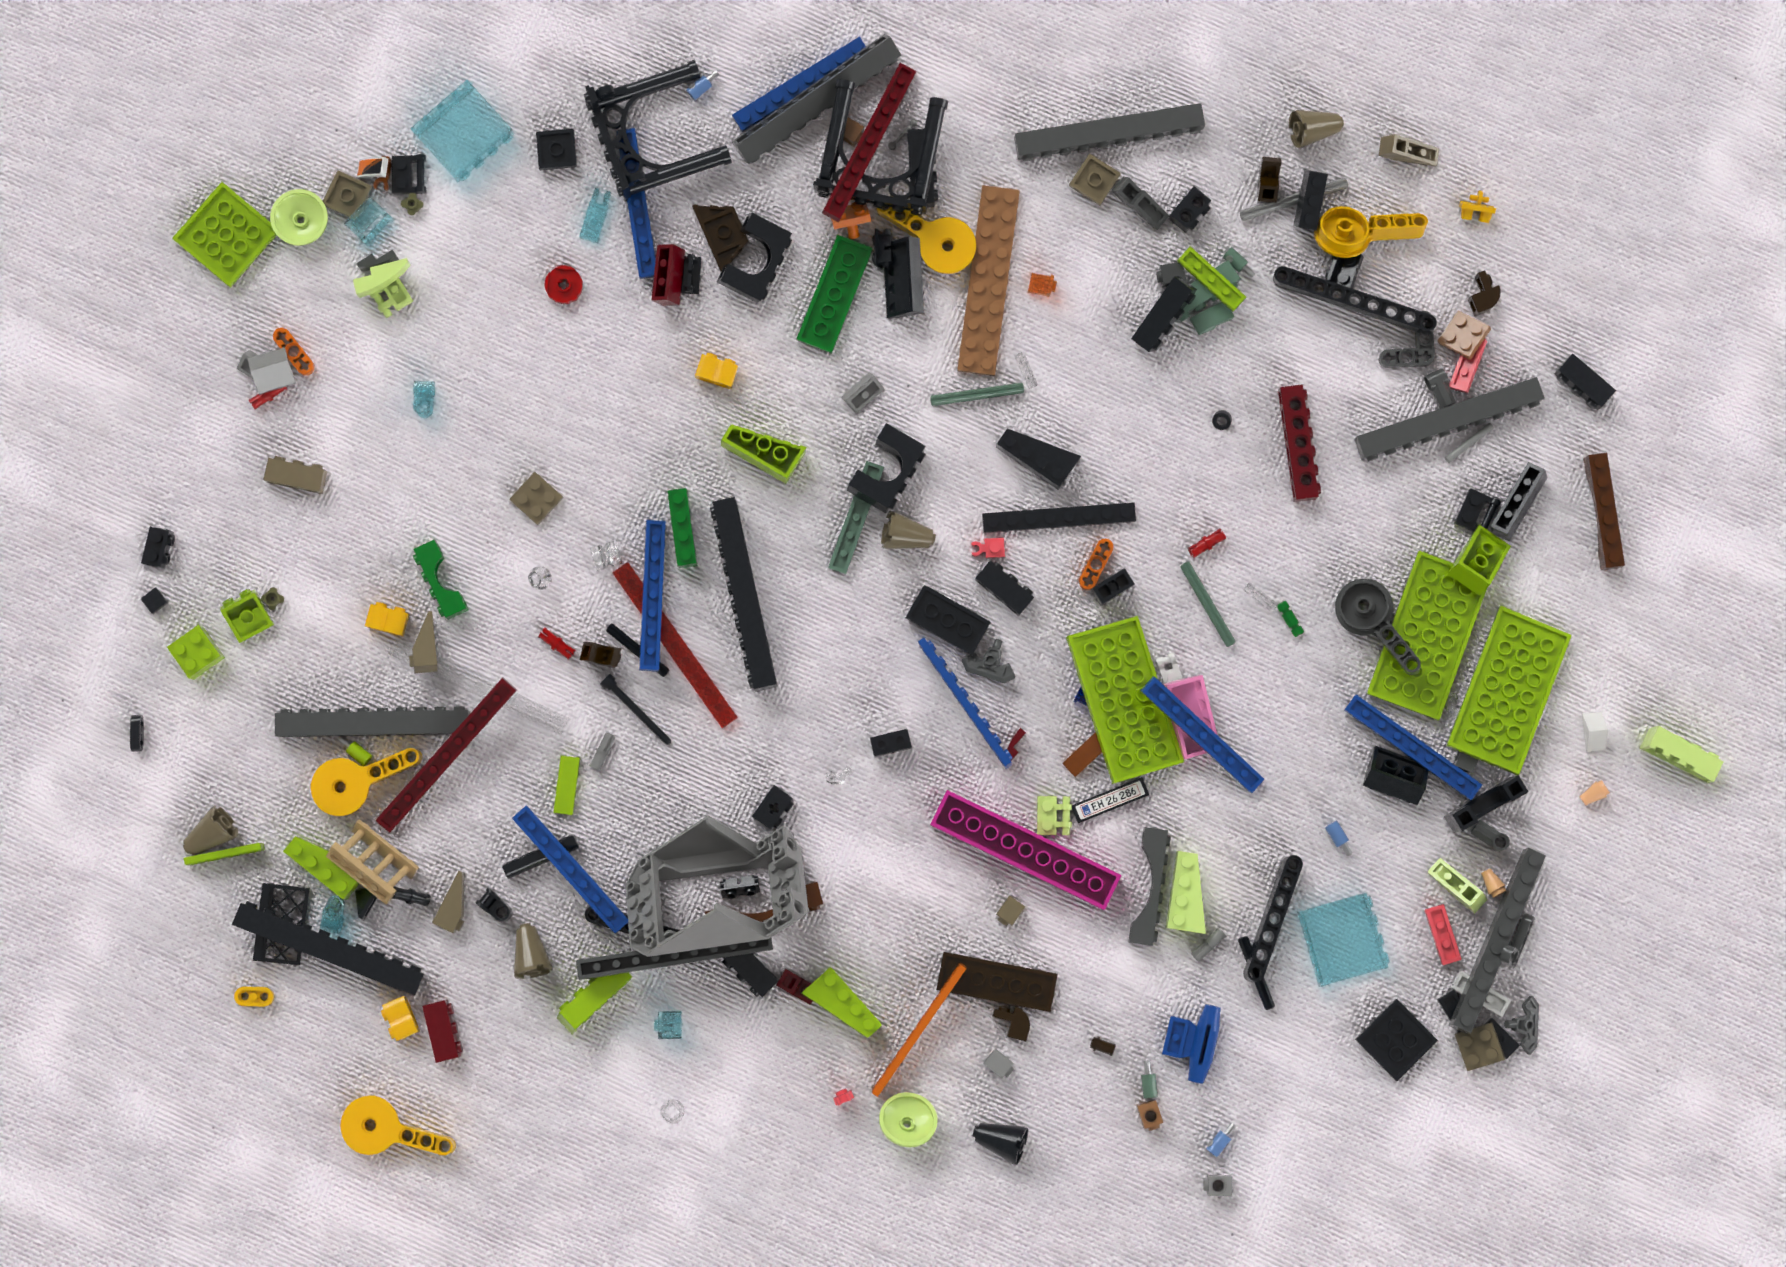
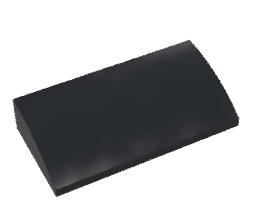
M908 236L892 241V247H886V250H892V264H890V268H884L888 319L924 313L920 238Z

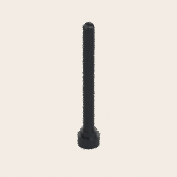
M610 673L600 685L605 690H611L664 744L670 745L671 739L616 685V678Z

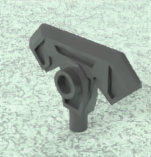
M995 639L993 647H989L982 660L976 653L962 659L966 672L1004 684L1016 677L1009 663L1000 666L1002 654L1000 648L1003 641Z
M1529 996L1522 1004L1524 1016L1515 1017L1504 1022L1505 1028H1511L1512 1031L1525 1035L1520 1045L1528 1055L1533 1053L1538 1044L1539 1004L1533 996Z

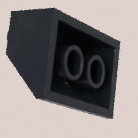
M1375 745L1365 772L1363 786L1401 799L1407 803L1418 805L1426 790L1429 771L1409 757Z

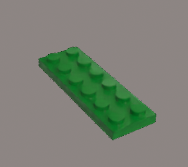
M837 235L796 341L832 354L873 251L872 247Z

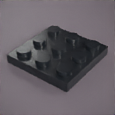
M1396 998L1355 1038L1395 1081H1398L1438 1041Z

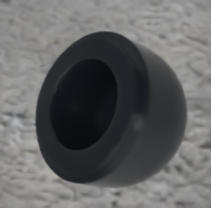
M1225 410L1217 411L1212 418L1214 427L1219 430L1228 429L1232 422L1230 413ZM1224 417L1227 420V423L1225 425H1219L1217 423V418Z

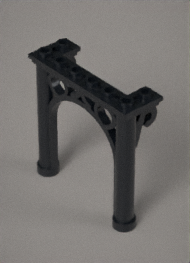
M695 60L687 62L686 65L617 88H613L612 85H605L595 91L594 87L585 86L586 93L584 98L587 109L593 112L594 117H591L593 126L599 129L600 134H597L600 145H605L606 151L603 152L607 162H611L612 168L610 172L613 180L617 179L615 183L619 197L623 196L625 202L633 194L722 164L728 165L732 163L728 148L724 145L671 164H654L639 156L628 140L626 121L632 106L639 99L647 95L701 78ZM629 100L624 109L616 105L617 103ZM616 110L622 115L618 123L613 124L609 122L607 117L609 111ZM607 127L613 130L621 127L614 140H611ZM615 149H622L627 154L621 159V163ZM628 160H635L639 163L638 171L635 173L627 172L625 163ZM643 167H646L654 171L645 174L643 172Z
M837 79L835 88L837 91L820 175L813 183L814 192L824 198L831 196L835 188L833 182L838 183V178L845 169L843 167L836 171L839 154L843 164L846 166L848 163L843 150V140L855 83L845 79ZM937 97L930 98L920 153L912 168L900 176L885 179L863 174L861 183L868 188V192L855 190L850 200H855V203L859 205H866V203L874 204V207L880 209L891 207L896 212H903V210L911 211V214L916 216H922V214L927 213L926 202L944 112L948 107L947 100ZM917 171L915 184L913 187L912 183L907 178L912 176ZM902 181L909 187V192L906 195H897L893 192V186ZM886 185H889L890 196L876 194L879 189L886 188Z

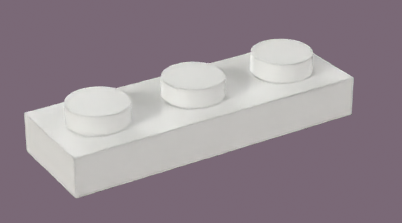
M1459 971L1450 988L1462 994L1469 975ZM1490 988L1482 1007L1499 1017H1503L1512 1000Z

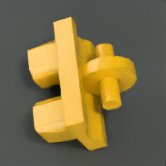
M1478 190L1477 195L1470 194L1469 200L1476 201L1475 203L1460 201L1459 207L1461 208L1462 219L1472 220L1473 210L1480 211L1478 221L1489 223L1492 213L1495 214L1496 212L1494 206L1481 204L1482 202H1489V197H1483V191Z

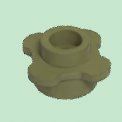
M410 193L406 200L401 201V206L406 208L411 216L415 215L424 206L423 202L416 198L415 193Z
M272 587L265 595H262L261 600L268 605L270 610H275L279 603L284 602V596L280 595L277 589Z

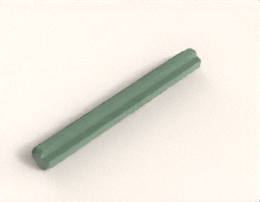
M1014 383L932 395L930 401L932 406L1021 394L1024 393L1023 383Z
M1189 561L1183 563L1180 568L1226 647H1230L1236 642L1191 563Z

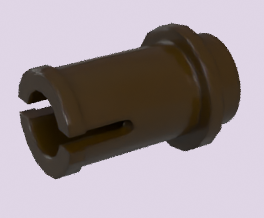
M1099 1036L1097 1038L1093 1037L1090 1048L1093 1051L1097 1050L1110 1056L1113 1055L1116 1044L1101 1040Z

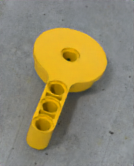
M1339 206L1327 210L1319 218L1317 231L1314 230V238L1319 247L1328 254L1340 258H1351L1363 253L1372 241L1421 238L1424 235L1428 219L1423 214L1413 213L1370 215L1369 221H1367L1365 216L1359 211L1350 207Z
M891 207L887 210L876 208L877 213L910 236L920 238L921 257L932 270L942 274H954L965 269L973 260L976 252V239L970 227L963 221L944 217L928 222L919 216L912 215L911 211L903 210V212H896ZM897 213H903L905 215V218L903 220H897L895 218V215ZM918 223L921 225V228L915 231L911 228V225ZM951 244L953 249L945 251L942 245Z
M407 748L364 767L344 758L328 760L315 771L312 777V798L316 805L327 814L333 816L352 814L361 808L366 801L370 785L419 765L423 759L422 753L418 749ZM411 752H415L417 756L414 762H410L408 759V755ZM394 759L399 763L398 768L395 770L391 768V762ZM376 767L381 769L379 777H374L373 770ZM341 782L346 787L342 793L336 790Z
M363 1096L354 1100L347 1106L341 1118L340 1127L344 1141L352 1150L360 1154H378L388 1149L394 1143H401L439 1155L451 1154L456 1149V1142L451 1137L407 1124H401L392 1104L378 1096ZM370 1119L374 1120L376 1124L374 1130L369 1129L368 1124H366ZM407 1130L413 1134V1138L410 1141L406 1140L404 1136ZM426 1135L431 1138L429 1146L423 1143V1138ZM443 1141L449 1142L450 1149L448 1151L442 1149Z

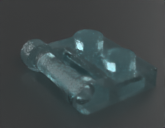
M369 196L347 219L344 225L369 247L372 244L371 241L388 223L391 224L394 219ZM381 215L383 217L381 221L365 236L363 233Z

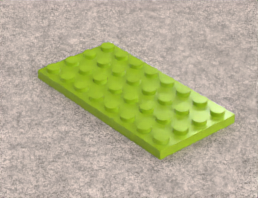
M1418 551L1391 625L1419 658L1421 669L1416 675H1408L1385 646H1383L1366 694L1439 721L1486 590L1479 596L1448 575L1453 563ZM1388 632L1386 640L1392 639V632ZM1398 646L1394 651L1396 654L1402 655L1405 653V648ZM1410 661L1406 666L1408 669L1414 670L1418 665L1415 661Z
M1499 606L1446 746L1514 775H1519L1572 635L1506 607Z
M1138 616L1067 636L1066 640L1112 784L1184 763L1171 719L1140 691L1152 677L1157 678V674Z

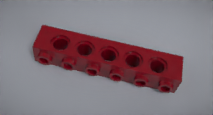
M1303 384L1280 387L1278 389L1293 502L1316 500L1319 494H1321V486L1316 480L1318 466L1314 464L1313 459L1316 456L1315 446L1311 445L1313 430L1308 424L1310 410L1306 408L1305 403L1308 400L1307 390L1303 389ZM1290 402H1297L1299 409L1293 410L1290 407ZM1294 420L1302 423L1301 429H1296L1293 426ZM1296 439H1302L1305 446L1302 448L1298 447L1295 443ZM1298 458H1305L1307 466H1301L1298 463ZM1302 476L1310 479L1309 485L1302 484Z

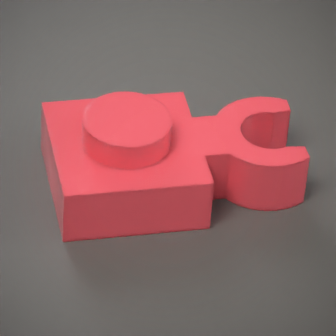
M1004 538L984 539L985 544L977 541L971 543V546L979 547L978 552L972 553L974 557L980 556L982 553H985V558L1005 557Z
M845 1088L836 1092V1097L833 1099L837 1106L852 1100L854 1095L852 1090L847 1091Z

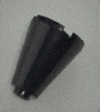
M980 1123L979 1126H975L972 1137H975L976 1143L1008 1162L1018 1165L1024 1152L1022 1149L1024 1144L1026 1145L1029 1129L1024 1126Z

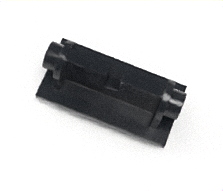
M875 228V235L872 237L874 245L872 261L874 266L883 270V268H890V264H892V250H886V247H892L893 234L890 229H884L882 233Z
M688 254L684 258L681 293L699 294L701 257H695V254Z
M742 876L740 884L737 883V877L723 879L720 882L722 898L733 899L740 895L753 896L756 893H760L758 876Z

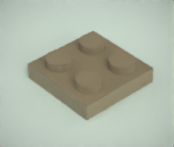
M1089 153L1069 183V187L1101 206L1121 176V173Z
M337 170L323 199V203L327 208L357 221L373 187Z
M534 472L509 500L534 523L539 525L564 497L540 475Z
M1493 1022L1474 1027L1469 1034L1463 1032L1454 1034L1467 1071L1505 1060Z

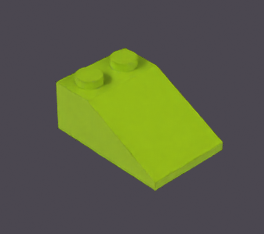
M1479 524L1453 563L1448 575L1480 596L1490 586L1511 546Z

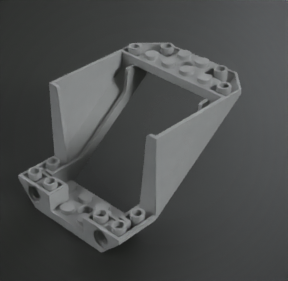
M707 815L639 859L626 883L630 948L647 957L769 939L809 913L802 851L785 825L755 843ZM768 867L773 916L769 919L759 922L716 903L712 911L680 931L668 930L663 933L659 881Z

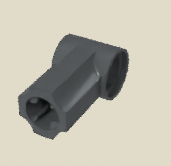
M1443 368L1424 376L1425 383L1428 389L1432 391L1440 409L1456 403L1448 385L1447 374Z
M1479 820L1470 833L1497 852L1507 849L1510 844L1509 837L1506 834L1500 833L1482 820ZM1497 837L1504 840L1502 848L1497 847L1495 844Z

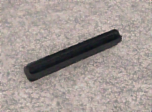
M611 623L607 627L606 632L640 658V645ZM659 662V671L657 673L665 677L670 670L663 663Z
M1248 936L1239 938L1238 942L1247 962L1252 945ZM1252 968L1250 973L1252 978L1255 979L1258 972L1255 968ZM1263 977L1261 981L1254 983L1265 1010H1270L1275 1007V1004Z

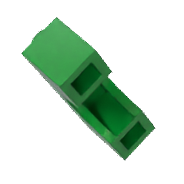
M687 488L667 490L677 566L679 569L698 566Z
M432 540L413 549L415 552L413 558L416 564L421 565L423 569L421 575L425 583L429 582L431 586L429 592L433 600L437 599L440 605L437 609L441 617L445 616L449 620L468 611L469 609L461 592L446 590L438 581V568L445 558L437 541Z

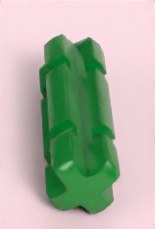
M1283 601L1277 605L1280 613H1283L1282 617L1288 627L1292 628L1293 636L1297 637L1303 634L1304 630L1301 625H1298L1299 621L1292 609L1289 610L1290 606L1287 601Z

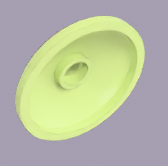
M295 189L285 192L274 202L270 213V221L275 234L282 241L290 245L303 246L313 243L324 233L328 223V212L323 201L315 193L304 189ZM304 218L303 223H298V220Z
M910 1092L891 1096L883 1104L879 1114V1124L883 1134L891 1142L902 1147H917L928 1142L934 1135L938 1122L933 1105L923 1096Z

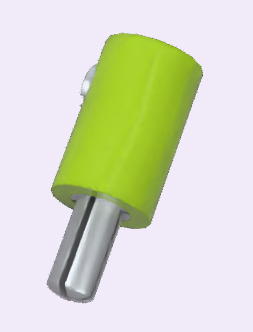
M343 736L339 738L338 741L347 748L346 753L363 767L373 757L368 750H365L357 742L351 743Z

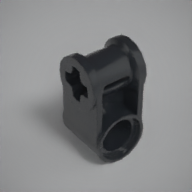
M487 887V892L475 903L498 921L505 922L510 920L513 915L512 908ZM502 907H505L507 910V915L504 918H500L498 915V911Z

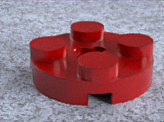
M561 265L555 267L554 270L547 274L544 286L551 300L559 304H569L578 300L583 290V281L574 268ZM563 280H566V283L569 284V286L562 290V288L559 286V283H562Z

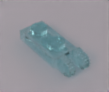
M596 187L592 200L589 202L579 236L580 239L594 243L599 242L611 197V192L606 191L603 205L597 203L600 189Z

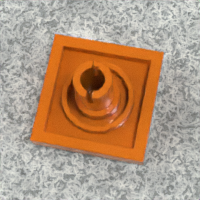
M853 202L851 205H847L839 222L833 219L831 221L834 229L847 227L848 238L855 239L860 236L858 224L871 222V217L867 204L859 205Z

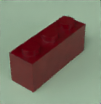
M674 244L657 245L651 300L662 306H680L685 250Z
M443 1000L422 1006L435 1062L438 1063L461 1057L463 1047L461 1041H457L458 1026L452 1020V1014H454L452 1003H448V1000Z

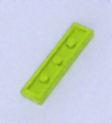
M1191 246L1177 260L1181 266L1232 312L1246 299L1242 292Z
M254 843L184 858V864L190 866L264 851L265 847L264 843Z

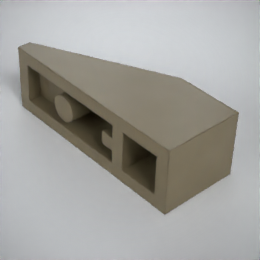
M1392 134L1381 137L1378 156L1394 161L1436 167L1438 164L1439 148Z
M428 611L412 648L413 655L409 656L410 667H414V674L438 672L432 611Z
M458 871L432 921L433 924L451 933L460 931L465 922L462 920L464 917L465 873L462 871Z

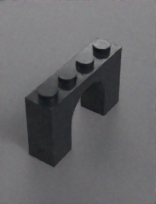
M752 212L747 215L740 231L758 240L765 247L767 252L765 267L758 274H749L730 264H726L723 266L716 282L757 303L766 298L769 291L767 290L769 282L772 283L776 277L775 269L777 265L780 266L783 262L784 256L782 254L785 249L789 248L792 242L790 238L792 233Z
M886 423L877 437L875 445L896 457L901 467V473L895 479L884 482L878 481L857 470L846 490L884 513H887L889 508L893 510L898 501L895 499L898 493L902 494L907 487L906 480L908 477L912 479L917 470L914 468L917 462L921 464L926 456V453H924L925 445Z
M1519 775L1509 777L1448 813L1444 818L1453 833L1462 832L1478 823V819L1506 803L1515 801L1529 791Z

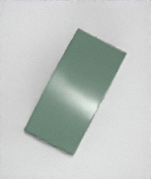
M1220 302L1191 317L1190 321L1198 335L1214 330L1220 324L1232 320L1234 314L1225 304Z

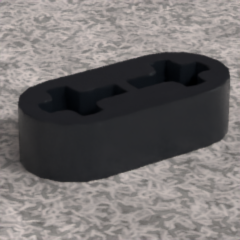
M131 715L130 749L132 752L142 751L144 746V719L142 715Z

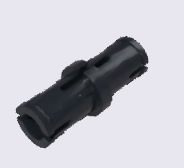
M396 886L393 887L396 892L392 899L402 900L407 904L416 903L428 906L431 899H426L431 898L430 894L416 892L415 889L411 888L407 890Z

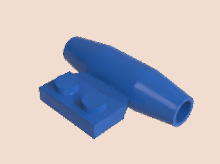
M1205 1004L1197 1026L1190 1020L1170 1016L1162 1054L1176 1058L1189 1057V1081L1203 1084L1213 1061L1219 1035L1220 1007Z

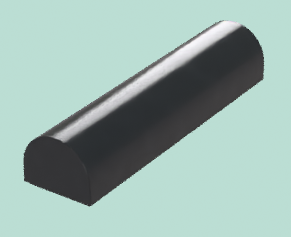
M575 834L558 840L569 853L580 848ZM537 849L504 863L502 868L506 877L510 879L549 862V859L540 849Z

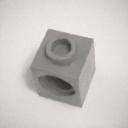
M994 1048L983 1063L1000 1078L1008 1077L1014 1070L1012 1067L1014 1063L996 1048Z
M1207 1174V1179L1203 1181V1190L1207 1191L1208 1196H1232V1176ZM1216 1180H1221L1222 1188L1218 1191L1214 1190L1213 1183Z

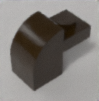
M1262 157L1258 176V201L1277 203L1281 158Z
M1485 270L1477 273L1475 276L1480 292L1471 295L1467 299L1474 317L1491 310L1499 301L1501 294L1499 285L1491 286L1493 285L1491 276L1486 274Z
M583 642L579 660L615 668L621 660V648L593 642Z
M1002 1006L994 1009L993 1017L1011 1021L1007 1037L1026 1042L1030 1030V1021L1027 1014L1016 1006L1013 1013H1009L1010 1009Z

